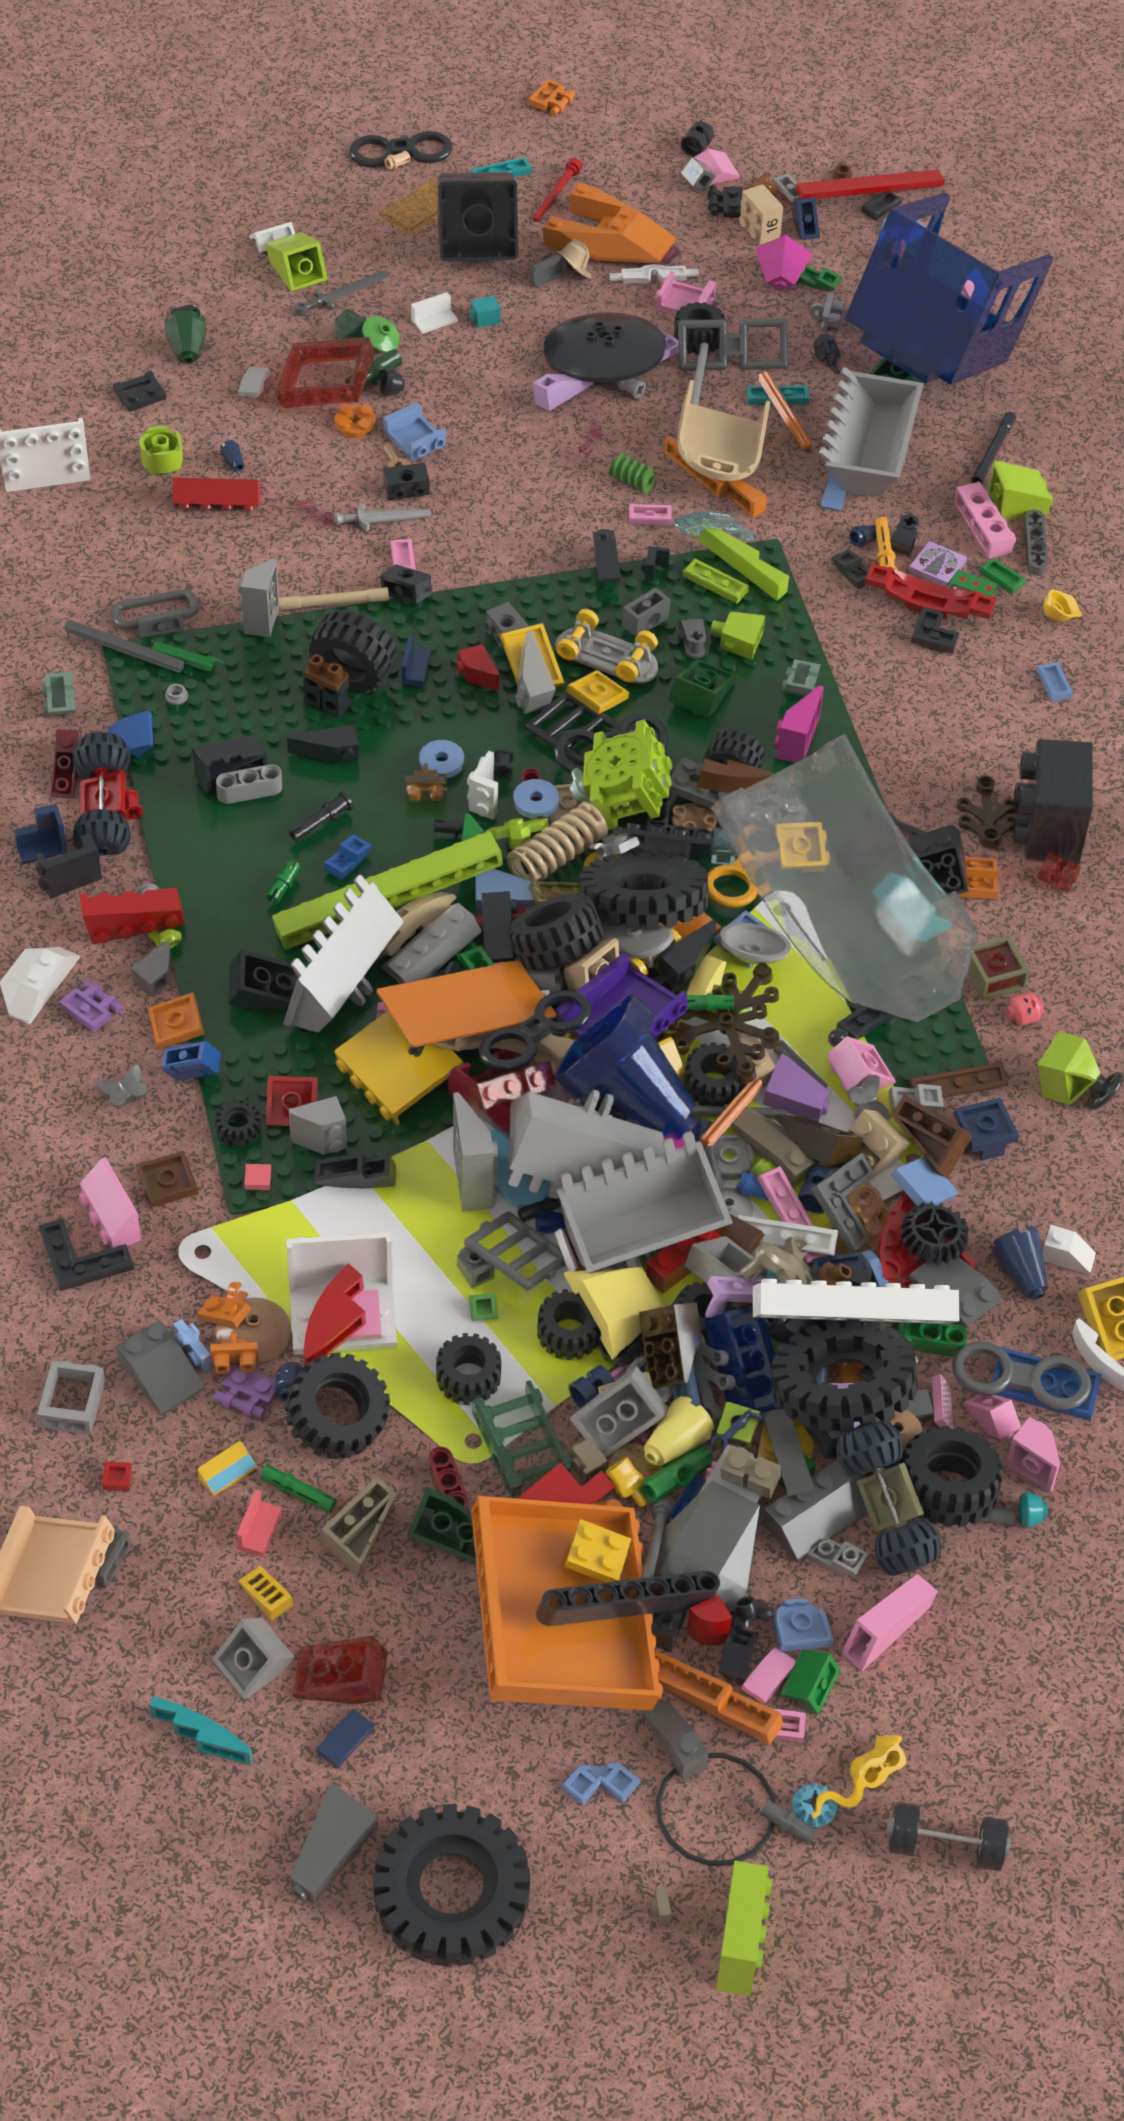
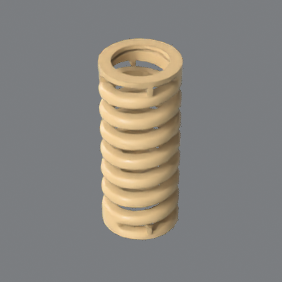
M582 802L577 808L560 817L559 821L553 822L550 827H546L541 833H537L532 839L524 842L522 846H518L508 853V866L514 876L531 881L532 887L538 884V879L544 880L547 878L548 873H554L557 867H562L566 864V861L573 860L575 854L580 855L583 853L584 848H590L593 842H598L607 836L608 828L606 822L596 807L588 802ZM578 829L582 832V834L584 835V838L581 836V834L579 833ZM568 834L572 837V839L574 840L575 844L571 841V839L569 838ZM559 840H560L561 843L564 845V847L566 848V850L561 846ZM521 861L525 864V866H526L527 869L529 870V874H528V875H527L526 872L524 871V869H523V867H522V865H521Z

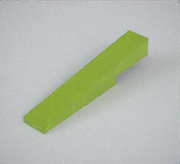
M692 513L687 515L686 531L775 600L778 601L787 592L789 576L760 560L758 550Z

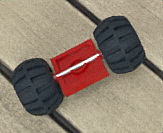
M93 732L85 735L78 741L73 753L74 766L79 775L85 779L81 781L80 817L75 822L73 828V841L75 847L80 849L82 848L80 837L90 834L98 848L99 856L121 854L127 849L131 839L128 822L121 815L125 814V773L131 761L130 752L125 741L118 735L110 732Z

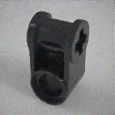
M911 514L902 516L890 540L892 551L910 556L918 534L919 519Z

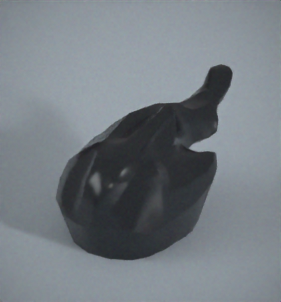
M828 334L819 335L813 344L815 357L819 361H823L825 357L828 361L827 366L835 374H839L840 372L836 366V356L841 358L837 342L834 337Z

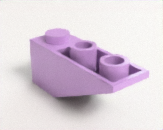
M546 374L533 382L535 404L550 411L593 385V382L577 380L564 374Z

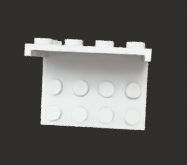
M78 418L76 422L1 432L0 429V463L6 492L90 480L83 418Z
M374 1232L372 1234L360 1235L351 1233L345 1236L323 1235L315 1238L296 1237L294 1239H286L294 1355L304 1354L306 1329L316 1302L327 1285L348 1263L363 1276V1290L378 1289L381 1339L345 1341L333 1352L397 1348L392 1286L391 1232Z

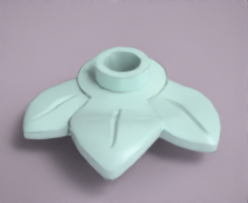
M575 768L572 771L574 781L570 786V791L577 800L586 799L591 804L590 797L583 788V773L580 769Z

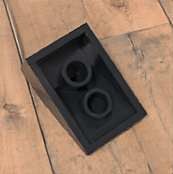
M240 950L229 965L228 1004L249 1010H288L296 981L299 977L291 967V963Z

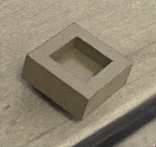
M667 1887L655 1888L654 1899H650L651 1916L657 1917L658 1926L670 1925L671 1910Z

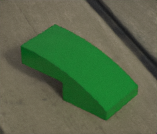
M806 265L797 282L819 290L834 291L842 276L825 267L822 272H819Z

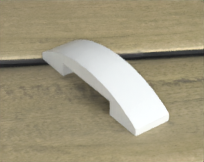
M1080 1318L1077 1319L1072 1335L1079 1352L1095 1372L1102 1374L1101 1377L1124 1391V1368L1096 1345L1098 1334Z

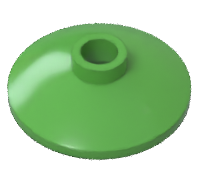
M372 316L364 322L362 333L372 348L387 353L398 347L400 343L399 332L389 320L380 316Z

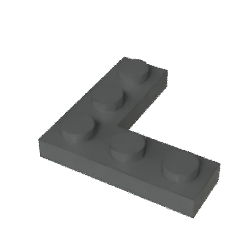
M863 1153L850 1159L811 1188L835 1230H838V1235L849 1253L858 1250L871 1240L845 1197L875 1174Z

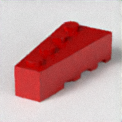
M177 888L146 890L144 894L124 891V895L110 896L109 892L100 893L99 897H88V894H79L82 916L92 944L105 943L185 924Z

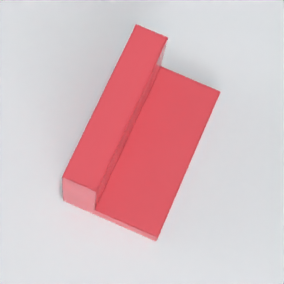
M255 1489L237 1532L238 1550L264 1557L281 1516L282 1507L262 1502L260 1490Z

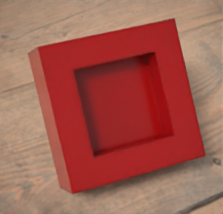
M105 1461L102 1480L103 1490L130 1491L132 1463Z

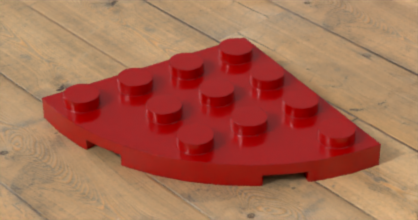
M907 1194L900 1199L887 1217L881 1231L877 1253L885 1280H888L889 1283L901 1284V1288H910L913 1282L908 1276L926 1262L925 1259L917 1261L916 1254L909 1255V1248H903V1240H900V1226L905 1214L910 1212L913 1206L918 1207ZM965 1251L962 1255H959V1258L975 1269L977 1267Z

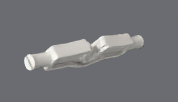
M650 264L641 268L622 269L621 273H609L610 282L622 281L623 284H648L651 281V275H656L662 283L664 277L667 278L670 271L675 272V281H684L687 277H699L698 268L686 269L685 266L666 267L659 264Z

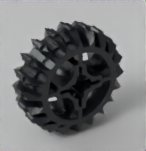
M931 1200L929 1206L921 1202L918 1207L913 1206L910 1212L905 1214L901 1222L900 1240H903V1248H909V1255L916 1254L917 1261L925 1259L927 1265L931 1261H934L937 1266L941 1261L945 1264H948L951 1259L956 1261L959 1255H962L969 1240V1227L966 1226V1219L960 1218V1211L952 1212V1205L945 1208L942 1202L939 1205H934Z

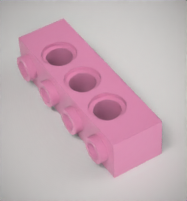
M980 482L956 487L954 503L988 558L1012 553L1013 546L1016 543L1015 534L1010 531L1005 518L1000 515L996 504L991 501L988 491L983 488Z

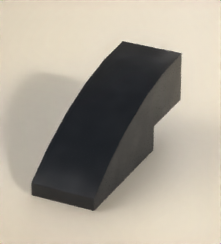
M363 1153L316 1160L314 1182L319 1185L341 1188L391 1187L396 1185V1164L390 1154L366 1158Z

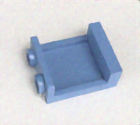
M418 402L383 417V433L411 461L446 445V430L444 428L436 430L422 416V406Z

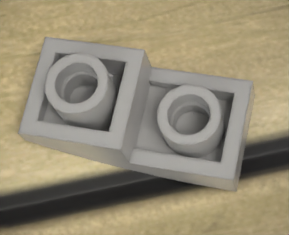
M249 367L241 381L238 395L246 396L247 399L257 398L265 390L264 381L270 376L269 368Z
M827 1538L811 1549L807 1558L827 1569L856 1576L869 1553L846 1541L841 1545Z

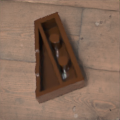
M903 1095L891 1115L909 1138L918 1146L919 1150L934 1165V1168L948 1178L973 1135L906 1095Z

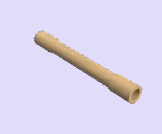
M388 587L365 591L302 597H280L279 605L280 611L323 605L389 600Z

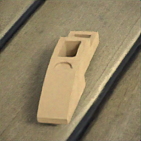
M445 892L431 893L409 902L396 911L404 922L380 954L387 956L396 954L401 949L402 944L415 934L417 928L424 930L451 906L456 896Z

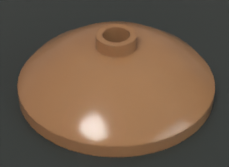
M247 1298L244 1302H247L252 1310L237 1328L216 1324V1340L218 1344H221V1340H231V1332H237V1339L257 1342L259 1362H256L255 1365L267 1363L279 1357L288 1348L292 1339L290 1320L283 1308L275 1302L264 1298Z

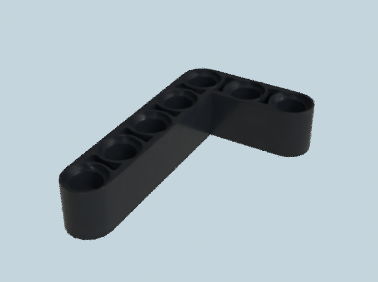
M670 758V759H671V762H672V770H670V778H671V776H672V774H673V769H674V762H673L672 758ZM669 792V797L662 799L660 816L652 819L649 815L647 817L646 830H650L651 826L665 828L664 832L673 833L674 829L688 831L687 835L697 836V832L711 834L710 838H713L711 831L705 828L668 825L671 792ZM691 842L689 858H708L712 852V844Z

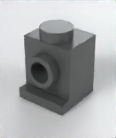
M466 1246L460 1250L457 1255V1266L471 1288L494 1278L495 1267Z

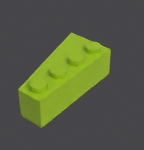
M734 1861L716 1984L717 1991L751 1996L755 1968H761L764 1950H758L759 1943H765L767 1926H762L761 1923L762 1919H768L770 1902H764L765 1896H770L773 1879L767 1878L769 1866Z

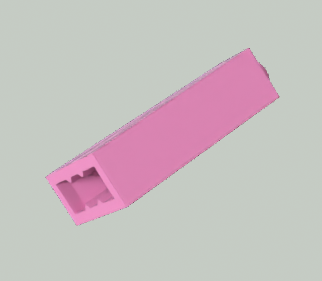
M916 1574L857 1619L842 1654L858 1669L863 1671L930 1608L938 1591L920 1575Z

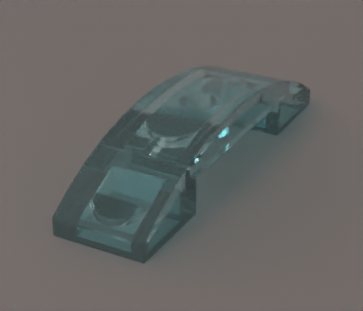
M694 512L681 516L674 521V524L685 534L701 535L705 527L729 530L737 539L754 540L756 537L737 518L722 512Z

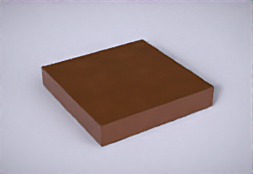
M184 1151L136 1165L150 1208L199 1194Z

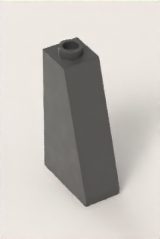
M333 1783L328 1788L290 1876L291 1891L294 1896L303 1902L308 1900L313 1905L378 1827L377 1815Z

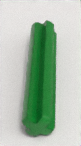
M157 641L152 647L155 651L182 660L184 664L209 672L215 666V660L168 644Z

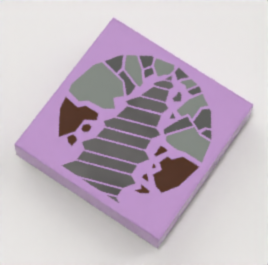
M929 541L910 565L909 572L941 586L948 587L957 570H961L965 565L967 557Z

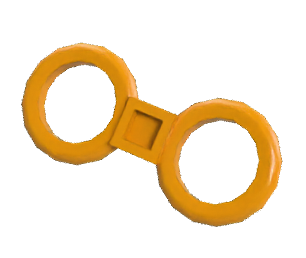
M747 824L739 831L736 841L737 849L741 854L735 862L714 867L707 873L708 897L710 900L724 907L739 908L748 905L756 898L759 887L755 875L761 869L762 864L779 862L778 852L770 854L755 852L747 845L746 838L756 832H769ZM735 875L746 881L749 890L742 896L728 897L717 892L713 883L720 876Z

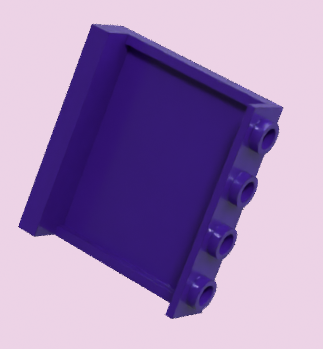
M622 952L577 991V993L584 995L590 1001L592 1014L590 1020L583 1027L569 1033L622 1067L626 1062L630 1061L631 1056L649 1045L657 1035L665 1031L673 1021L686 1012L688 1009L686 992L682 991L678 996L633 968L630 956ZM565 1001L555 1009L558 1022H566L576 1018L581 1013L582 1008L578 1004Z

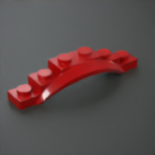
M873 563L865 578V585L885 590L886 597L904 601V608L922 612L923 607L944 612L943 619H946L948 614L968 619L969 615L972 614L990 620L997 598L983 595L978 591L959 590L933 584L905 574L893 567H883Z

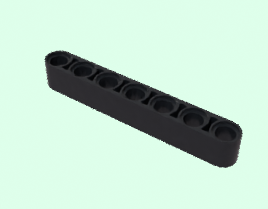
M698 1571L551 1589L543 1594L536 1611V1617L543 1625L556 1626L690 1609V1607L715 1597L720 1587V1579L711 1571Z

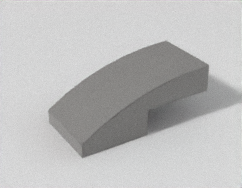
M918 1084L915 1089L891 1087L888 1091L891 1113L894 1112L903 1095L932 1111L941 1110L944 1107L941 1086Z

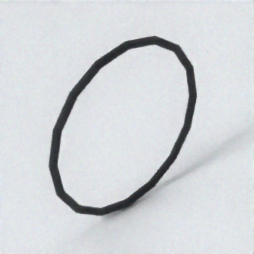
M723 1752L708 1753V1758H724L744 1765L760 1778L771 1802L775 1803V1795L766 1778L749 1762ZM674 1767L663 1779L656 1798L657 1822L668 1843L687 1859L708 1866L734 1865V1861H743L754 1856L770 1839L774 1823L771 1821L769 1822L766 1835L752 1851L734 1859L707 1860L688 1853L671 1838L662 1819L661 1799L667 1782L677 1773L676 1768Z

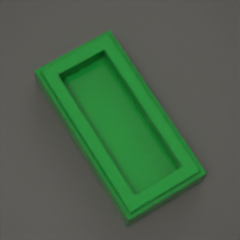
M995 558L989 560L979 569L981 575L997 583L999 587L1011 595L1026 584L1024 577Z

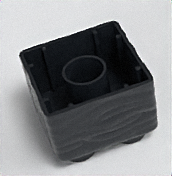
M508 172L443 173L438 176V244L442 261L517 259L518 198L517 182L513 174Z
M1039 739L1036 742L1034 752L1022 751L1019 778L1028 780V783L1016 782L1013 809L1019 810V814H1025V817H1015L1013 844L1024 845V856L1026 859L1079 865L1093 808V742Z

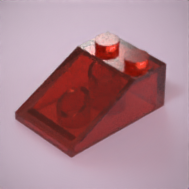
M373 1635L300 1647L292 1696L295 1699L348 1704L381 1701L388 1651Z

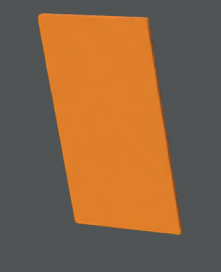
M517 960L377 989L378 996L412 1047L518 1026L534 1015L536 1004L544 997L522 964ZM549 1006L544 1015L548 1019L555 1018L556 1012Z

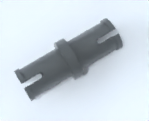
M768 1799L760 1813V1816L781 1827L780 1831L783 1833L789 1832L808 1846L818 1830L797 1818L795 1812L791 1811L789 1813L771 1802L770 1799Z

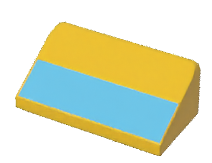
M239 1441L200 1466L197 1470L198 1478L210 1493L216 1496L257 1469V1465L244 1444Z

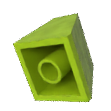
M299 232L265 243L269 262L291 292L328 280L320 241L303 232Z
M993 461L988 493L992 502L996 504L998 512L1005 520L1024 518L1030 510H1039L1044 515L1049 514L1050 506L1053 504V497L1048 492L1046 480L1042 479L1039 470L1001 461Z

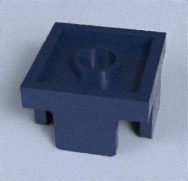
M1001 1097L955 1109L954 1116L958 1126L973 1135L964 1150L965 1154L970 1153V1150L972 1153L981 1151L979 1157L983 1161L1003 1156L1007 1144L1018 1142L1019 1134Z

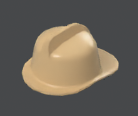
M573 239L561 251L556 250L580 274L589 279L592 278L586 269L590 254L585 244L577 239Z

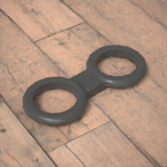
M972 1342L958 1350L952 1361L953 1375L957 1382L967 1391L978 1395H992L1003 1391L1005 1388L1033 1392L1035 1397L1044 1405L1058 1410H1069L1080 1406L1088 1398L1091 1391L1090 1376L1086 1369L1076 1360L1065 1356H1051L1040 1360L1036 1365L1012 1361L1003 1349L992 1343ZM976 1353L991 1355L1000 1362L1003 1374L997 1381L991 1383L973 1381L963 1369L964 1360ZM1064 1368L1076 1375L1080 1382V1390L1074 1396L1058 1398L1044 1390L1040 1377L1048 1369Z

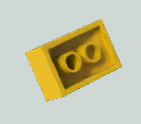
M1124 1277L1078 1291L1077 1294L1084 1315L1090 1327L1098 1334L1097 1341L1101 1349L1115 1361L1124 1358Z

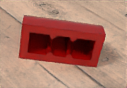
M719 1595L690 1607L687 1633L700 1644L708 1646L723 1644L730 1633L732 1616Z

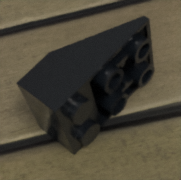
M949 825L908 838L919 886L933 901L969 891L965 854L958 828Z

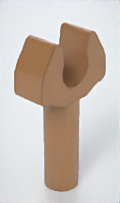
M391 444L384 446V450L390 460L387 463V467L408 465L406 458L397 457Z

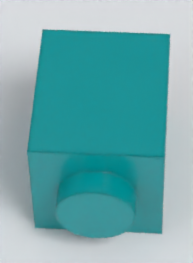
M495 296L471 300L469 317L471 321L475 322L477 328L501 323V308Z

